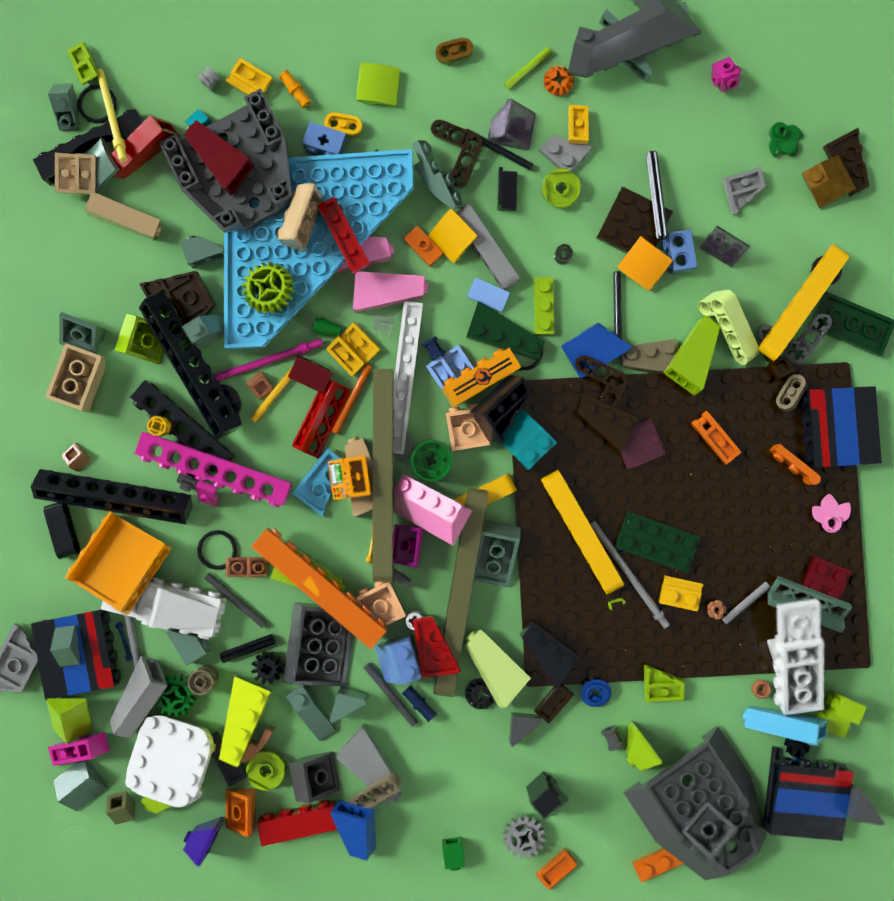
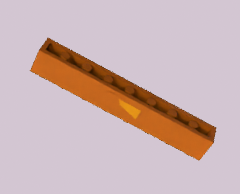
M265 529L251 547L368 648L372 649L386 633L387 628L385 626L387 624L379 617L374 618L370 614L372 611L364 604L360 606L355 601L357 598L349 591L345 593L338 581L335 579L330 580L325 576L327 572L320 566L316 568L311 564V558L304 553L301 555L297 552V547L289 540L287 542L281 538L282 534L277 529Z

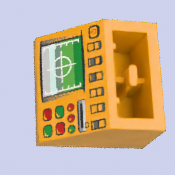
M366 455L328 461L333 500L372 495Z

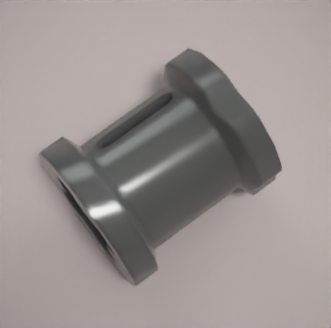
M616 725L609 726L601 731L602 736H605L607 740L608 750L615 751L625 745L624 741L619 737Z

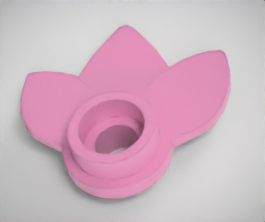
M827 494L822 499L821 507H812L814 519L822 524L825 531L830 533L837 532L841 528L842 522L849 518L851 512L850 503L838 505L831 494ZM829 520H833L834 522L833 526L831 527L828 524Z

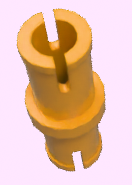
M289 70L283 71L279 78L289 89L288 93L295 97L302 108L307 107L311 103V99L303 91L300 82L297 83Z

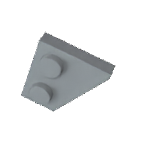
M761 167L722 179L731 215L736 214L756 193L766 186Z

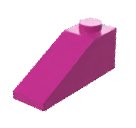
M105 732L80 737L68 744L63 742L48 747L53 766L93 759L110 751Z

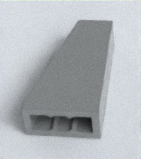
M144 656L139 658L110 719L114 735L131 738L168 686L158 660Z
M364 724L341 748L336 756L342 764L367 786L388 773L395 774ZM402 785L397 793L384 800L387 804L392 800L395 802L401 796ZM376 788L379 792L383 793L381 789Z

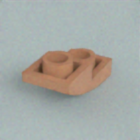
M226 557L225 577H267V560L263 557Z

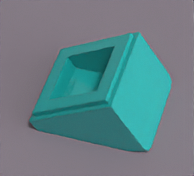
M199 109L185 121L188 126L193 124L195 120L205 127L212 123Z

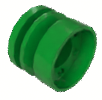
M433 439L424 440L413 449L411 464L415 474L421 479L438 481L450 471L452 458L448 448L440 441ZM431 455H434V459L436 460V462L431 463L430 465L427 464L428 460L426 459V457H431Z

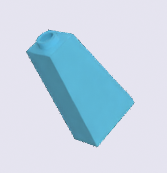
M757 706L748 707L743 713L745 728L814 745L826 739L827 719L801 714L784 715L782 711Z

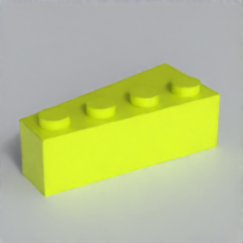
M234 676L220 760L236 767L241 764L272 690Z

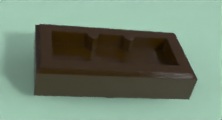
M562 683L557 689L554 686L536 706L534 712L547 723H550L574 694Z

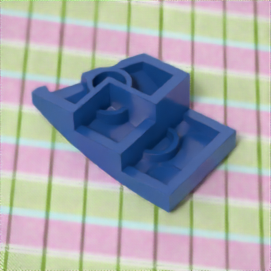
M598 322L583 330L578 336L563 343L561 347L579 378H582L586 375L579 372L575 367V361L579 356L585 355L603 364H607L630 350L632 345L618 338V335L608 331L605 326ZM585 358L583 361L579 360L578 362L580 369L584 367L590 369L588 373H591L597 364L593 362L591 366L587 364V359Z

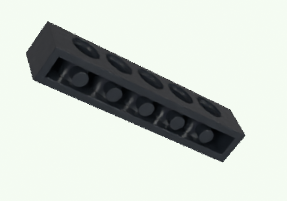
M144 380L130 396L134 400V406L141 411L144 409L149 413L147 415L149 419L155 416L164 417L165 412L170 411L171 418L169 421L172 428L168 435L171 436L173 434L177 438V443L207 453L209 448H213L215 451L214 456L232 461L236 456L151 381ZM155 398L157 405L151 408L150 401ZM181 423H184L186 426V430L183 433H180L178 430ZM196 435L200 437V443L197 446L193 444V438ZM211 466L210 471L218 473L217 466Z

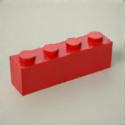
M322 800L313 806L311 804H304L299 809L292 810V808H286L277 814L268 812L261 815L257 822L261 847L338 830L331 816V811L336 806L335 801Z

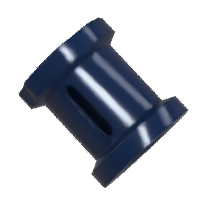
M437 336L422 344L423 348L426 347L431 355L432 361L446 353L438 343Z

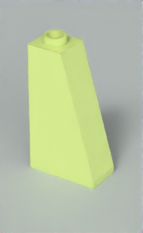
M481 629L475 632L471 631L465 638L467 642L463 646L500 708H506L531 678Z

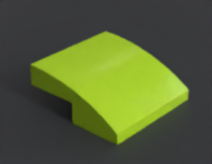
M360 63L356 101L370 105L377 103L394 108L397 103L401 68L375 63Z

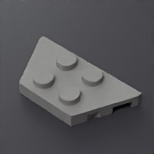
M18 623L12 626L0 649V692L25 691L38 666L35 645Z

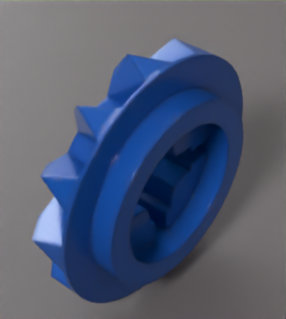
M592 678L589 682L585 681V685L581 687L580 695L583 702L588 706L599 707L610 700L612 692L608 682L603 681L601 678L599 680ZM592 689H599L600 696L592 693Z

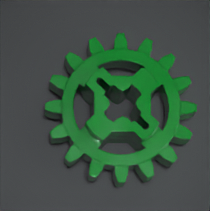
M171 674L169 678L165 677L167 685L173 683L171 688L165 689L157 700L158 704L155 707H162L161 714L167 711L168 717L172 716L173 713L178 717L181 713L183 715L188 712L187 709L193 707L190 702H195L197 698L192 696L194 693L188 688L187 681L189 677L184 680L182 679V674H179L177 678L174 674ZM185 702L183 706L176 708L178 703Z

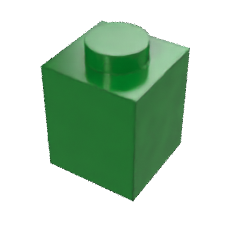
M462 837L442 839L445 869L457 871L461 867H465Z

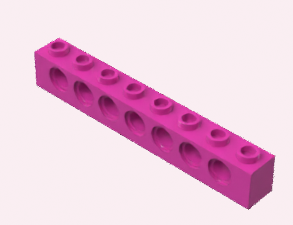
M148 432L141 433L134 453L139 455V459L151 463V460L159 462L158 466L169 469L171 466L177 469V473L186 476L188 473L194 474L197 480L206 482L207 479L214 481V486L220 488L225 486L231 487V491L243 495V492L251 494L250 498L261 501L263 498L269 501V505L278 508L280 505H286L293 486L292 482L152 435ZM158 446L162 448V454L159 457L155 454V449ZM177 452L181 455V460L178 463L173 460V456ZM194 459H197L199 461V467L197 469H193L192 467V461ZM213 465L218 468V473L215 476L210 473V468ZM232 471L237 476L234 482H230L228 479V475ZM249 478H253L255 481V486L252 489L246 485ZM271 484L274 488L271 495L265 493V486Z

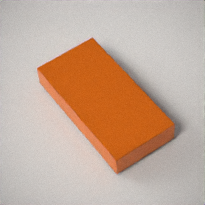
M564 848L536 872V876L550 890L577 867L578 863Z

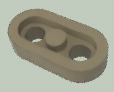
M795 374L787 379L776 398V404L782 411H792L797 406L807 389L805 378ZM797 384H800L799 388H794ZM786 401H791L790 404L785 405Z

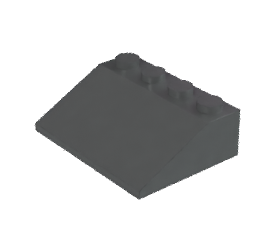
M294 602L283 679L291 685L345 686L353 634L318 604Z

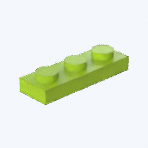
M534 277L535 335H554L553 277Z

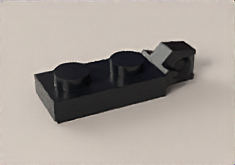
M218 732L211 734L214 744H216L215 752H212V755L228 786L231 787L247 776L241 764L236 767L219 759L223 740Z

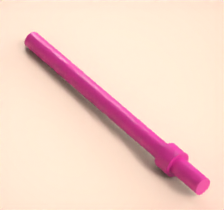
M320 338L309 343H300L297 347L214 374V377L220 381L300 353L302 355L309 353L310 350L323 346L322 339Z

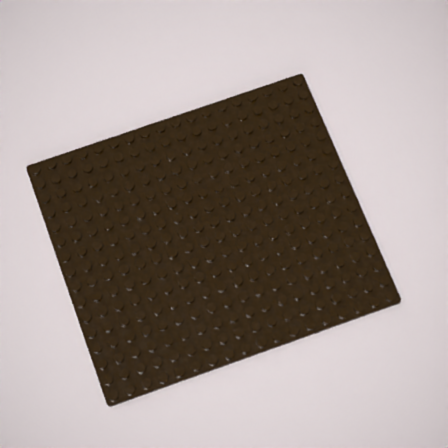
M848 362L793 365L796 371L792 375L798 374L805 378L807 382L806 391L851 388L850 364ZM768 367L709 370L703 390L694 396L665 374L626 375L628 379L627 385L616 408L638 417V421L623 453L577 413L584 394L600 400L607 384L591 377L525 380L532 393L525 403L523 410L557 443L529 470H526L512 455L514 485L517 489L514 492L516 526L521 527L518 563L522 630L532 619L579 655V660L561 682L563 685L585 684V681L589 682L592 678L595 680L601 678L605 682L643 681L644 665H649L678 678L776 673L767 640L775 639V635H778L777 608L768 605V590L727 625L721 619L711 618L707 613V606L715 600L722 601L723 605L726 606V613L723 614L724 617L764 582H767L771 587L778 576L802 585L813 556L852 571L841 598L842 601L852 605V609L844 618L845 629L840 633L820 625V637L824 641L823 670L870 667L857 465L811 468L819 474L821 481L817 485H806L802 480V476L793 474L789 471L787 464L784 462L780 463L773 458L774 454L769 450L773 445L781 444L805 463L804 426L801 422L803 413L800 401L792 411L788 412L782 411L776 404V398L790 376L777 381ZM610 375L606 379L607 382L613 379L617 386L620 383H624L622 375H619V377ZM797 384L794 388H799L800 384ZM612 392L605 395L607 403H613L616 400V395ZM786 401L785 405L790 404L791 401ZM705 411L715 419L741 451L727 465L721 461L691 425L695 419L701 418V414ZM708 423L703 425L705 430L711 427ZM558 470L589 524L595 520L613 546L616 543L626 511L701 537L689 573L615 548L660 611L663 610L665 613L664 616L670 623L667 628L664 629L659 621L653 618L654 614L601 543L624 583V586L609 595L605 593L542 484L541 479ZM827 494H831L838 505L850 503L851 506L849 518L842 522L841 528L834 533L825 531L822 524L817 522L812 515V507H821V501ZM829 520V526H833V520ZM664 575L704 584L698 612L658 603ZM782 584L777 588L781 591L789 590L787 586ZM803 593L795 594L799 598L807 597V595ZM619 598L625 600V604L622 601L611 603L612 610L609 609V601ZM818 600L820 602V605L826 604L825 602ZM839 606L831 608L833 611L840 613L843 610V608ZM523 641L525 673L531 678L526 685L528 687L554 686Z

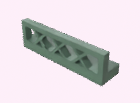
M779 576L768 590V605L775 608L779 604L814 599L825 601L826 604L820 605V625L840 633L845 629L844 618L852 609L851 604ZM782 584L787 586L789 590L781 591L777 588ZM803 592L807 594V597L799 598L795 594ZM838 606L843 608L840 613L831 609Z

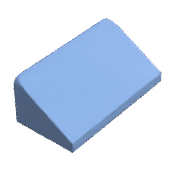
M475 278L467 297L502 312L510 292Z

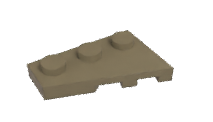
M676 339L633 345L630 350L620 355L622 368L640 371L648 370L664 374L663 372L678 351Z

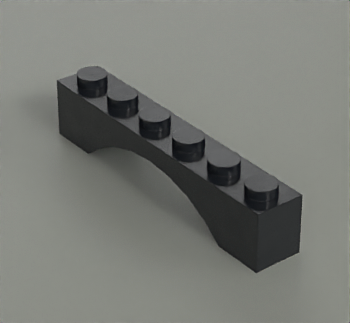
M136 108L127 110L123 115L117 117L121 137L124 141L144 122ZM109 120L99 127H92L89 132L83 135H76L71 141L55 146V149L42 152L38 157L34 158L33 161L42 180L49 185L55 183V152L84 154L101 138H104L106 143L113 142L114 138Z

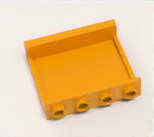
M110 511L102 519L97 531L92 534L87 546L81 550L78 559L69 568L65 578L128 616L172 548Z

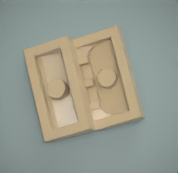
M55 152V193L91 195V192H95L96 155Z

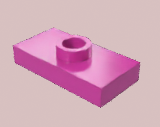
M198 481L196 491L199 502L217 507L219 504L217 487Z

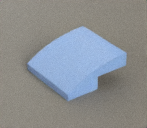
M460 345L455 346L426 366L441 390L445 385L444 381L453 376L455 379L460 377V372L468 367H471V369L475 368Z

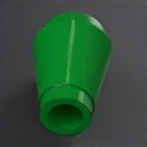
M316 317L312 332L317 333L316 335L338 337L341 326L323 317Z

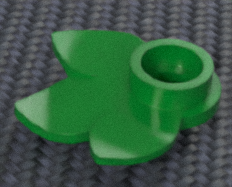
M783 122L773 124L769 131L771 137L769 150L774 157L778 156L781 152L789 156H795L798 151L797 140L803 137L802 131L795 125L787 126Z

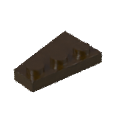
M859 128L822 147L829 159L839 155L856 188L848 193L850 197L869 187L866 165L863 163L861 153L863 151L862 144H860L858 137L860 134Z

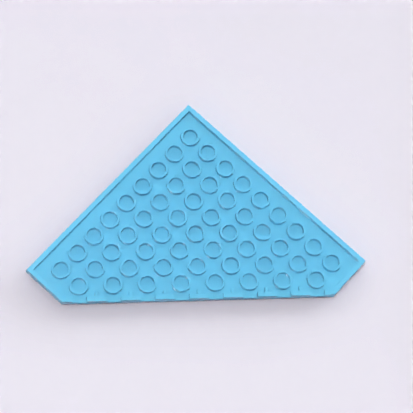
M412 149L288 158L292 193L296 191L298 185L313 183L323 196V202L335 197L360 246L414 190ZM291 200L281 213L249 230L224 233V349L265 348L346 262L320 210L304 252L283 246L278 240V231L284 224V215L291 205ZM252 201L251 208L258 207L260 201ZM270 261L274 265L279 263L281 268L285 267L288 270L287 273L292 275L290 280H293L295 283L292 286L295 292L289 294L293 297V300L287 299L288 306L286 307L283 304L281 306L282 311L276 308L275 314L269 311L265 315L262 311L258 313L255 311V308L251 309L249 303L245 302L244 298L246 296L242 294L245 288L242 287V283H247L244 276H250L248 270L254 271V265L260 268L261 262H265L268 265ZM278 277L277 288L281 290L282 281L281 278ZM256 286V287H255V296H256V298H257V300H258V298H259V295H258V294H259V288Z

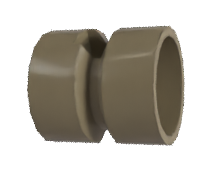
M203 665L192 672L187 681L190 691L196 695L208 693L218 683L219 676L217 670L212 666Z

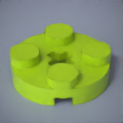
M566 168L552 170L545 176L542 183L543 197L547 203L554 207L570 206L580 194L581 185L579 178ZM560 182L566 186L562 194L556 190V186H559Z
M260 750L249 760L246 767V774L250 784L262 791L279 786L286 773V762L275 751ZM267 765L270 767L271 773L265 775L261 767Z

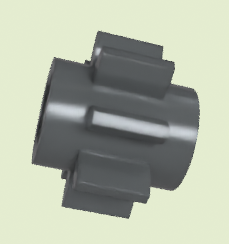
M179 473L177 483L181 484L179 488L190 492L191 489L196 490V484L200 481L195 479V475L188 473L187 476Z

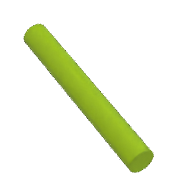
M549 47L545 48L505 82V86L508 89L513 87L552 53V50Z

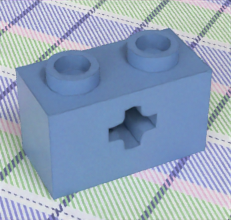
M309 121L302 144L306 152L312 155H317V153L321 155L343 154L348 139L344 132Z

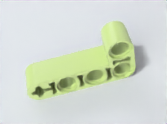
M732 291L713 292L698 303L699 311L703 315L716 316L729 348L739 364L746 365L759 355V346L739 301Z

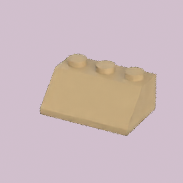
M313 183L298 185L296 191H293L291 205L284 215V224L278 231V240L283 246L302 252L306 249L319 213L317 205L321 204L324 199Z

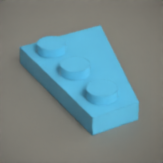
M327 448L292 492L293 495L320 516H323L332 491L328 461L342 459L329 448Z

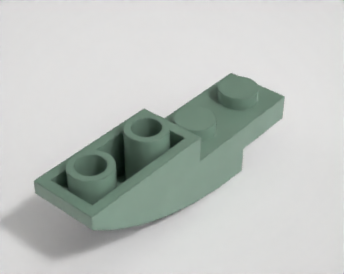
M417 140L412 143L420 161L414 167L427 188L450 208H463L462 196L454 186L455 182L452 175L448 172H440L441 168L434 159L431 145L423 140Z

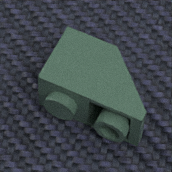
M53 84L48 96L59 130L78 129V102L73 84Z

